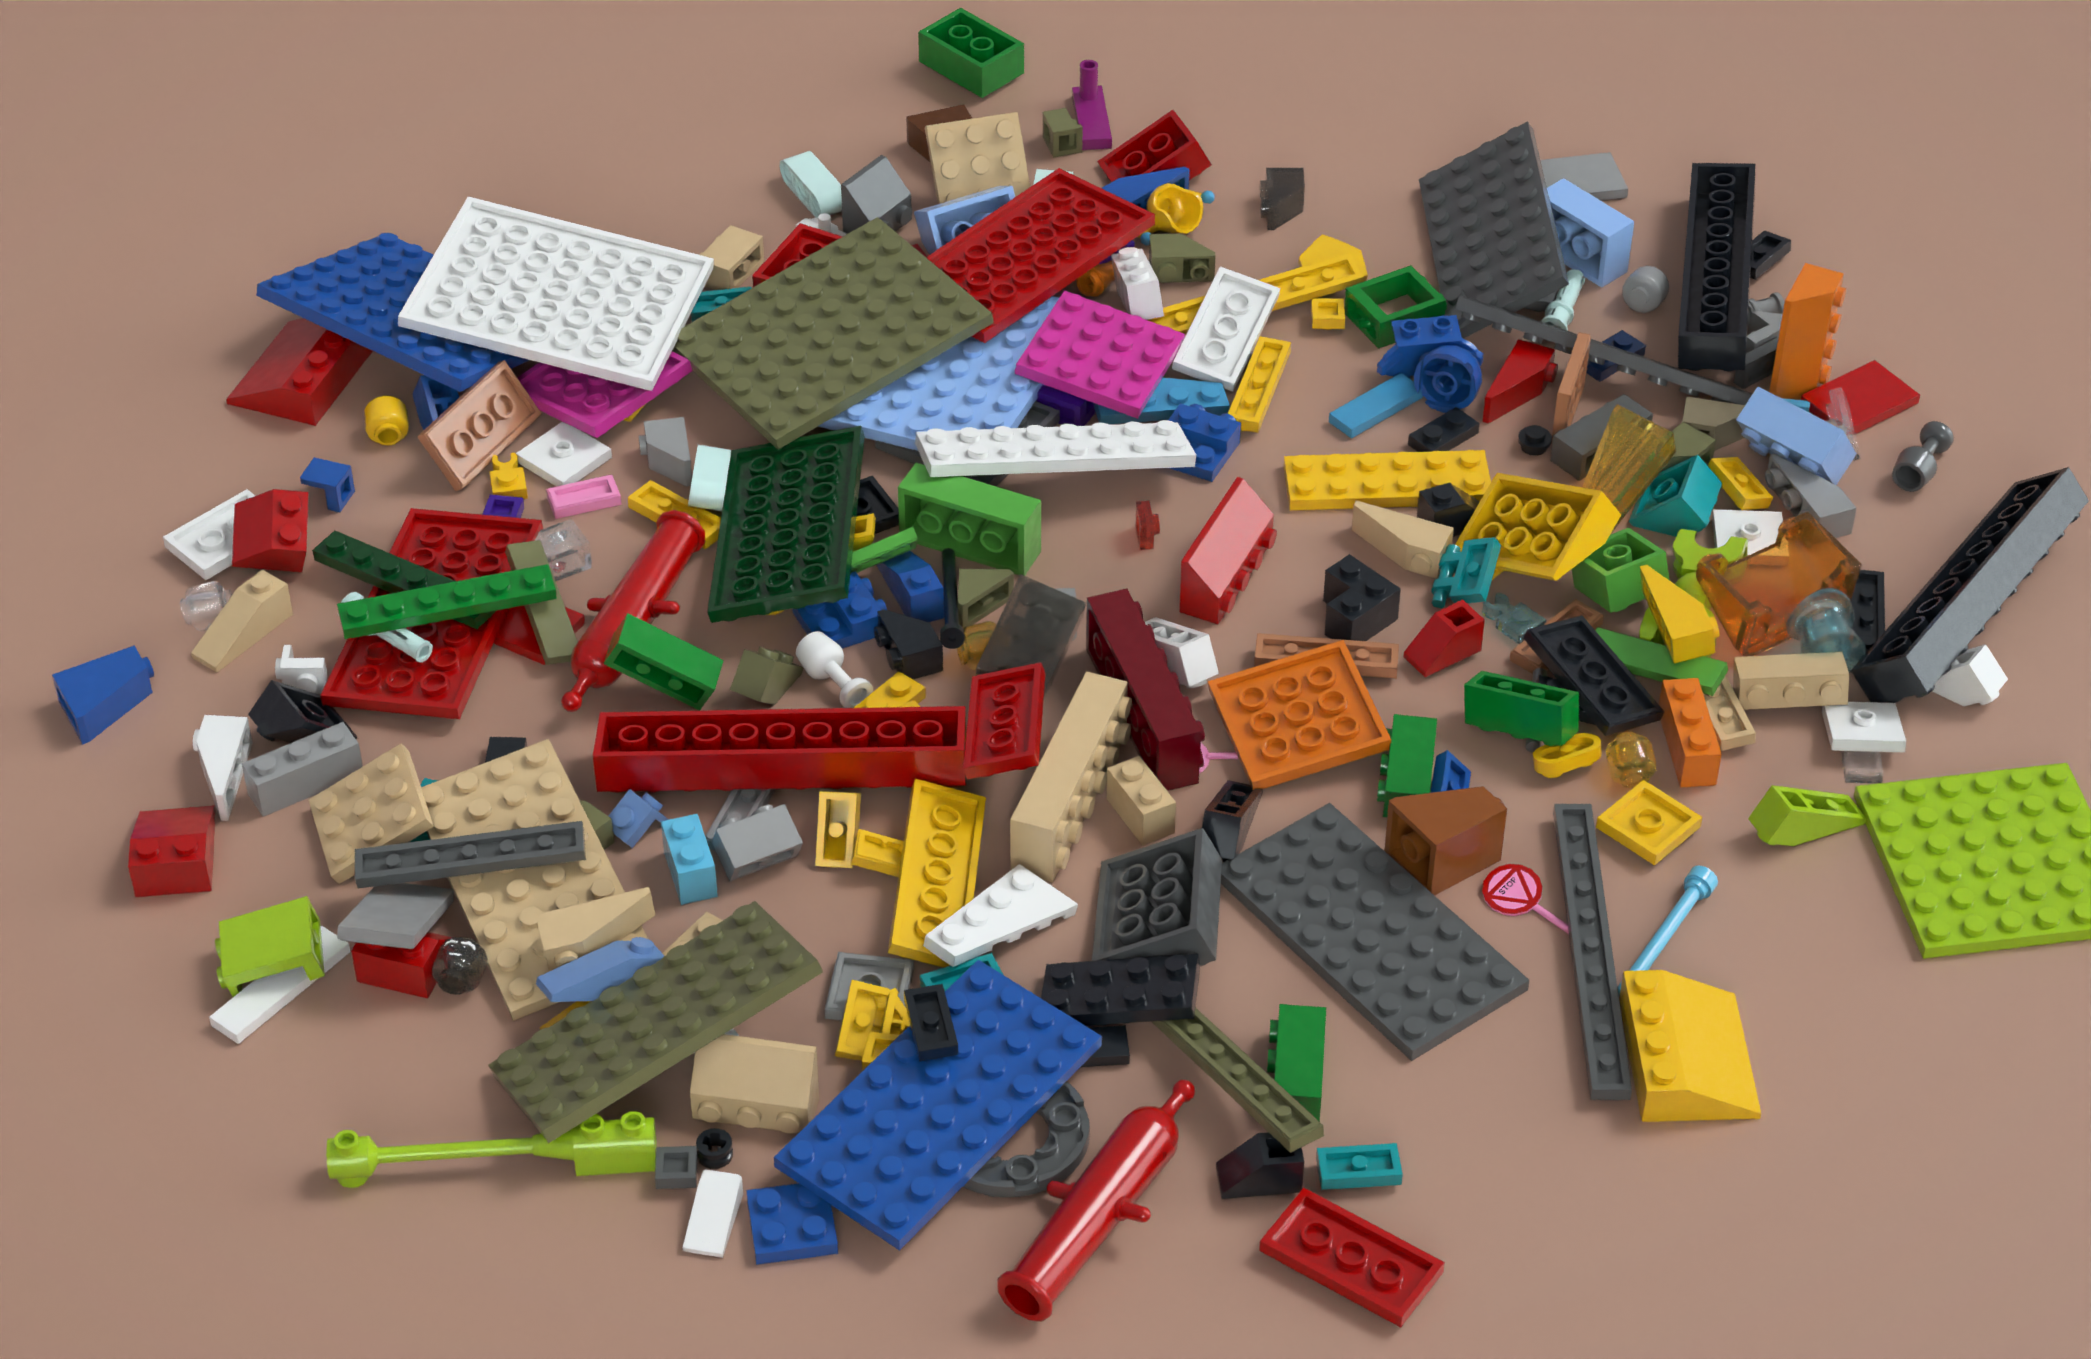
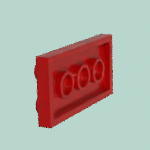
M1042 662L972 676L963 770L967 780L989 777L1013 770H1025L1039 765L1046 674Z
M1304 1187L1263 1236L1259 1246L1260 1252L1400 1328L1443 1274L1445 1264L1442 1260Z

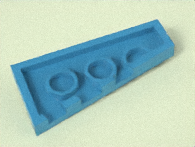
M1162 378L1138 419L1093 403L1099 423L1109 425L1131 421L1168 420L1180 403L1187 406L1199 404L1206 412L1219 416L1224 413L1228 414L1230 408L1222 383Z

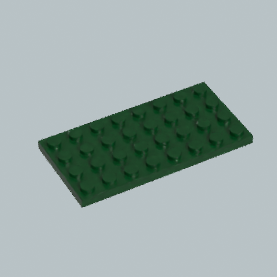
M862 426L799 437L780 449H777L771 443L731 450L707 609L711 623L720 621L730 622L742 617L767 615L771 612L786 609H801L808 605L825 602L834 603L848 598L865 439Z

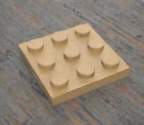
M1018 112L925 126L938 204L996 186H1013L1015 197L1030 188Z
M402 743L308 800L330 875L338 884L355 875V849L408 843L434 827L410 752Z

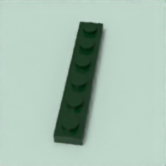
M335 530L312 550L315 561L390 593L455 582V580ZM496 611L454 618L453 620L478 629Z

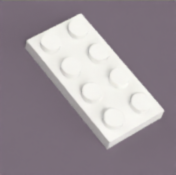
M1220 266L1173 361L1172 369L1202 381L1222 383L1224 389L1233 392L1279 297L1280 288Z

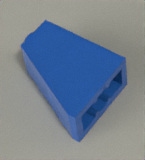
M135 645L52 674L58 701L82 745L93 740L153 693L149 679L154 677L152 665L148 657L141 658Z

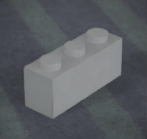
M344 722L242 763L248 796L263 817L319 794L363 767L359 743Z

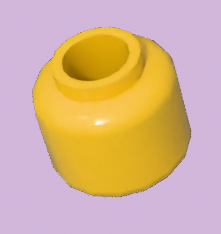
M380 396L371 400L366 405L364 410L365 431L372 441L390 446L405 438L409 430V420L404 402L393 396Z

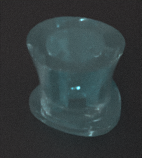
M1825 588L1812 593L1797 605L1786 622L1788 634L1792 638L1800 640L1801 654L1842 652L1849 672L1865 655V643L1852 628L1855 620L1852 603L1848 596L1838 589Z

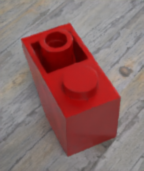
M1464 600L1458 601L1432 615L1404 651L1403 657L1424 677L1432 675L1481 651L1485 619Z

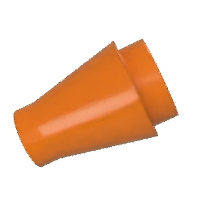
M1112 260L1096 265L1076 279L1077 287L1082 294L1097 297L1115 280Z

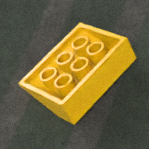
M1496 473L1455 545L1460 547L1461 552L1465 540L1496 537L1501 544L1495 569L1557 581L1606 543L1621 514L1600 490Z
M1664 970L1623 971L1619 1001L1641 1121L1760 1119L1761 1109L1735 994Z

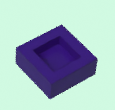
M490 494L482 515L521 518L524 510V500L522 497Z

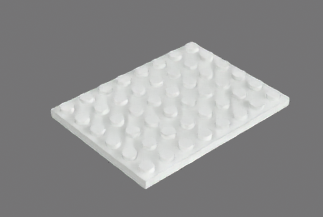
M467 197L398 315V326L652 391L678 340L681 329L685 326L713 270L714 259Z

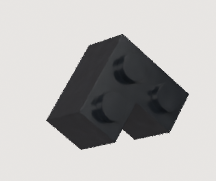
M1347 555L1325 570L1323 601L1327 605L1324 635L1330 639L1369 640L1398 620L1401 588L1352 555Z

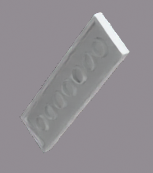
M1168 420L1148 424L1134 421L1120 425L1095 423L1092 426H1076L1073 424H1063L1060 427L1030 425L1027 428L998 426L994 429L980 430L966 427L961 430L952 431L934 428L924 432H916L915 445L930 477L1195 467L1196 453L1178 422L1174 423Z

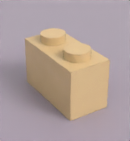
M732 225L721 235H718L714 242L704 252L699 254L714 259L713 270L704 287L713 290L739 288L764 262L763 236Z
M1140 756L1107 768L1106 799L1142 846L1175 833L1176 801Z

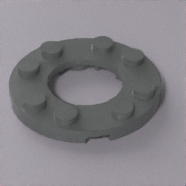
M1066 1081L1036 1112L1044 1118L1049 1127V1136L1043 1147L1036 1149L1035 1153L1030 1156L1016 1155L1009 1160H1001L999 1156L996 1158L991 1157L963 1187L991 1197H1021L1046 1190L1049 1182H1062L1070 1176L1082 1162L1090 1140L1088 1114L1084 1107V1100L1077 1090Z

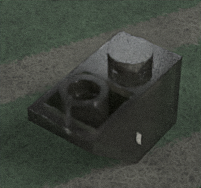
M1266 168V179L1260 180L1259 198L1261 199V218L1267 219V230H1275L1303 212L1305 193L1303 168Z

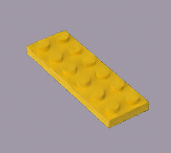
M1485 450L1284 456L1283 464L1290 510L1353 509L1356 500L1382 508L1418 507L1419 491L1446 483L1455 485L1480 502L1491 483Z
M919 779L914 780L910 794L888 946L889 954L943 968L950 966L923 947L925 936L974 899L986 797Z

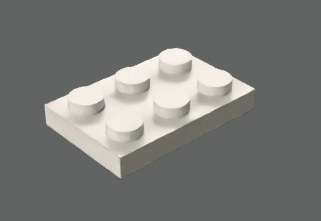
M246 489L163 536L165 548L205 580L232 566L234 505L255 495Z

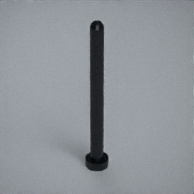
M946 548L942 551L945 625L940 630V641L944 647L956 649L963 645L965 631L959 625L955 551L951 548Z

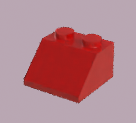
M272 489L236 503L234 505L232 567L302 573L307 552L308 492Z
M427 932L413 949L356 942L351 950L356 981L428 999L451 958L447 951L454 952L458 943L444 945L452 939L458 941V938Z

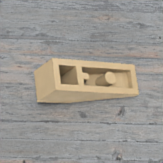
M1355 501L1352 520L1353 532L1403 569L1438 579L1440 574L1439 562L1442 554H1445L1447 546L1452 544L1453 527Z
M261 570L239 586L191 652L192 658L211 670L219 672L291 617L293 612L288 584Z
M645 887L536 914L549 971L614 941L622 940L654 917L655 910L650 888Z

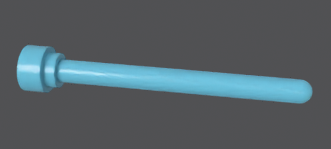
M1700 865L1694 866L1684 879L1685 892L1629 971L1650 969L1697 900L1708 898L1717 887L1718 879L1713 871ZM1621 983L1618 985V994H1619V996H1620V990H1621Z

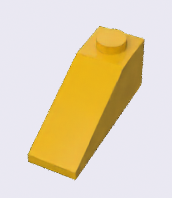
M1648 565L1640 566L1642 592L1673 663L1676 664L1716 653L1715 638L1719 637L1720 634L1715 617H1709L1701 602Z

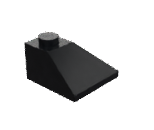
M273 680L270 681L248 714L258 726L256 728L257 732L270 741L279 739L292 743L341 722H344L356 740L358 738L333 707L327 704L322 705L319 694Z

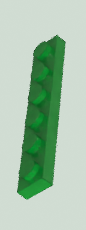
M549 564L338 603L337 608L344 639H350L557 599Z

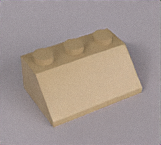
M723 1034L695 1052L690 1088L692 1119L710 1123L720 1122L741 1125L747 1128L756 1127L777 1130L784 1133H799L814 1119L819 1102L817 1048L815 1046Z

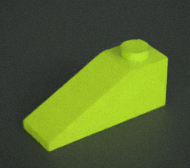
M1771 785L1748 818L1756 828L1758 837L1763 842L1769 845L1796 846L1866 823L1865 815L1849 795Z

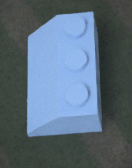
M996 186L914 211L921 241L929 255L1015 198L1013 186Z

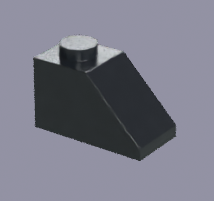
M1446 483L1419 491L1417 518L1453 527V537L1458 536L1463 532L1479 501L1455 485Z

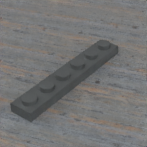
M576 821L355 849V881L359 889L586 860L583 822Z

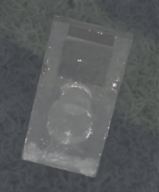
M1842 387L1829 390L1831 403L1826 404L1829 420L1826 422L1845 432L1857 453L1853 461L1859 460L1861 458L1849 402Z

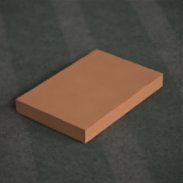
M1579 332L1557 392L1552 439L1553 435L1559 430L1572 425L1585 387L1591 343L1590 334Z

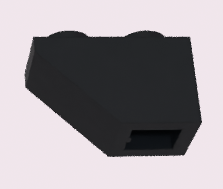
M884 609L877 611L878 626L874 627L875 640L879 647L885 648L887 661L892 670L896 669L897 672L899 671L911 679L943 671V645L929 622Z
M1269 1132L1257 1133L1216 1162L1221 1199L1299 1193L1302 1190L1304 1173L1302 1147L1290 1153Z

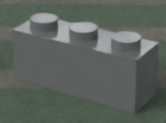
M1623 394L1553 435L1550 461L1580 481L1649 440L1653 413Z

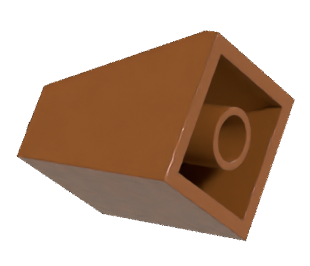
M1484 786L1395 797L1389 800L1384 851L1435 896L1501 861L1507 808L1501 799L1494 797Z

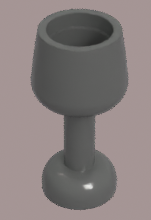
M1938 421L1928 422L1920 432L1922 447L1911 446L1899 454L1892 471V477L1901 489L1910 492L1918 491L1935 476L1937 462L1933 453H1942L1951 447L1954 441L1951 429Z

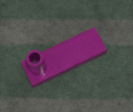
M1084 60L1080 63V87H1072V100L1077 124H1081L1083 127L1082 150L1112 149V136L1102 85H1098V63L1094 60Z

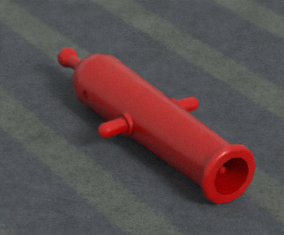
M677 510L663 512L656 521V532L613 593L606 598H591L587 601V608L590 611L599 613L572 650L571 668L577 681L572 690L566 692L561 699V705L566 711L575 712L580 709L582 697L589 687L602 688L610 686L622 675L621 672L605 665L604 661L612 636L627 613L652 624L654 619L658 618L660 614L676 615L679 612L680 606L677 602L665 600L692 554L700 551L706 543L704 529L698 520L689 514Z
M1179 1080L1173 1085L1172 1095L1162 1107L1141 1106L1124 1117L1077 1182H1072L1070 1185L1059 1181L1048 1183L1046 1187L1048 1194L1063 1201L1012 1271H1006L997 1279L998 1293L1004 1303L1016 1314L1030 1321L1043 1322L1052 1315L1053 1302L1120 1221L1130 1219L1145 1223L1150 1219V1210L1147 1207L1134 1203L1176 1152L1179 1130L1174 1121V1116L1184 1103L1194 1098L1195 1087L1193 1083L1188 1080Z

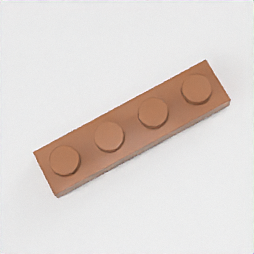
M1257 633L1254 667L1331 644L1341 639ZM1344 640L1361 676L1397 679L1399 644Z

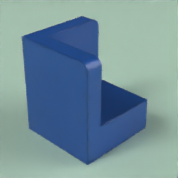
M314 457L300 476L301 484L325 490L327 508L331 511L341 512L355 492L350 465Z

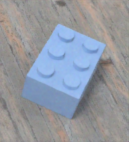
M1564 178L1549 186L1547 191L1564 264L1571 269L1581 271L1585 278L1601 288L1627 273L1634 221Z
M1760 387L1756 388L1736 419L1743 431L1741 433L1742 436L1749 440V447L1763 456H1766L1767 453L1777 454L1835 485L1838 484L1857 454L1842 429Z

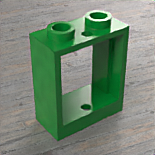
M1410 265L1347 287L1344 309L1345 315L1380 349L1395 343L1391 321L1445 316L1447 303L1444 296ZM1404 295H1408L1417 304L1389 315L1378 306Z

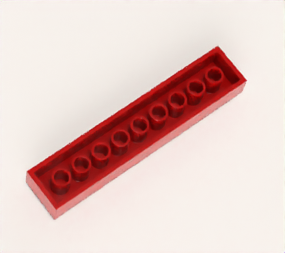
M966 706L600 712L593 751L597 792L619 793L629 789L632 791L648 792L673 790L691 792L696 790L730 791L733 789L912 788L915 779L946 787L966 786V775L963 770L967 732Z

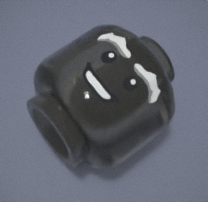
M452 937L445 940L440 946L432 966V975L439 987L449 994L460 995L474 991L481 982L487 967L488 956L483 947L475 940L468 937Z

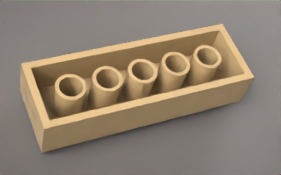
M1086 671L1010 819L1011 870L1020 864L1042 880L1053 883L1059 869L1064 870L1070 857V847L1072 843L1077 844L1079 842L1083 828L1082 823L1085 818L1090 819L1093 813L1095 796L1097 793L1102 794L1105 789L1107 768L1117 764L1119 748L1121 744L1126 745L1130 737L1131 724L1127 723V718L1131 710L1132 698L1127 697V681Z

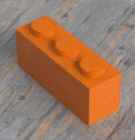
M1699 679L1662 680L1659 706L1664 710V714L1660 721L1680 788L1716 785L1722 754Z

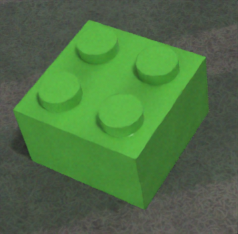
M1628 527L1611 534L1604 545L1572 568L1574 588L1610 613L1622 611L1631 604L1643 599L1646 600L1642 592L1640 566L1648 565L1669 580L1666 552Z

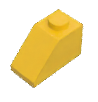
M819 791L815 866L853 868L854 865H851L855 837L859 829L861 793Z

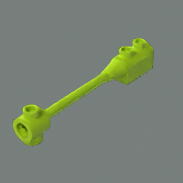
M637 1111L627 1112L621 1119L604 1120L600 1115L595 1114L550 1143L539 1133L528 1138L377 1147L370 1136H358L355 1131L343 1130L337 1133L334 1138L327 1139V1170L329 1179H337L342 1186L347 1188H356L363 1185L372 1176L377 1165L381 1163L533 1154L534 1156L572 1160L575 1163L576 1176L655 1171L657 1138L654 1117L645 1118L642 1113Z

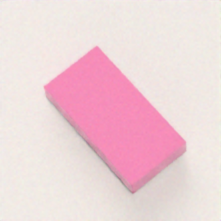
M613 475L546 489L547 499L555 519L622 505L621 495Z

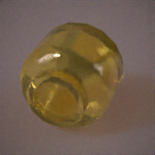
M992 621L963 627L965 641L962 646L956 648L962 665L967 664L971 670L979 671L1000 666L1004 662L1005 652L1010 651V642L1006 630L1000 631L998 626Z
M1623 732L1617 735L1606 747V759L1610 777L1623 787L1634 788L1643 780L1649 782L1656 772L1653 746L1647 737L1634 732Z

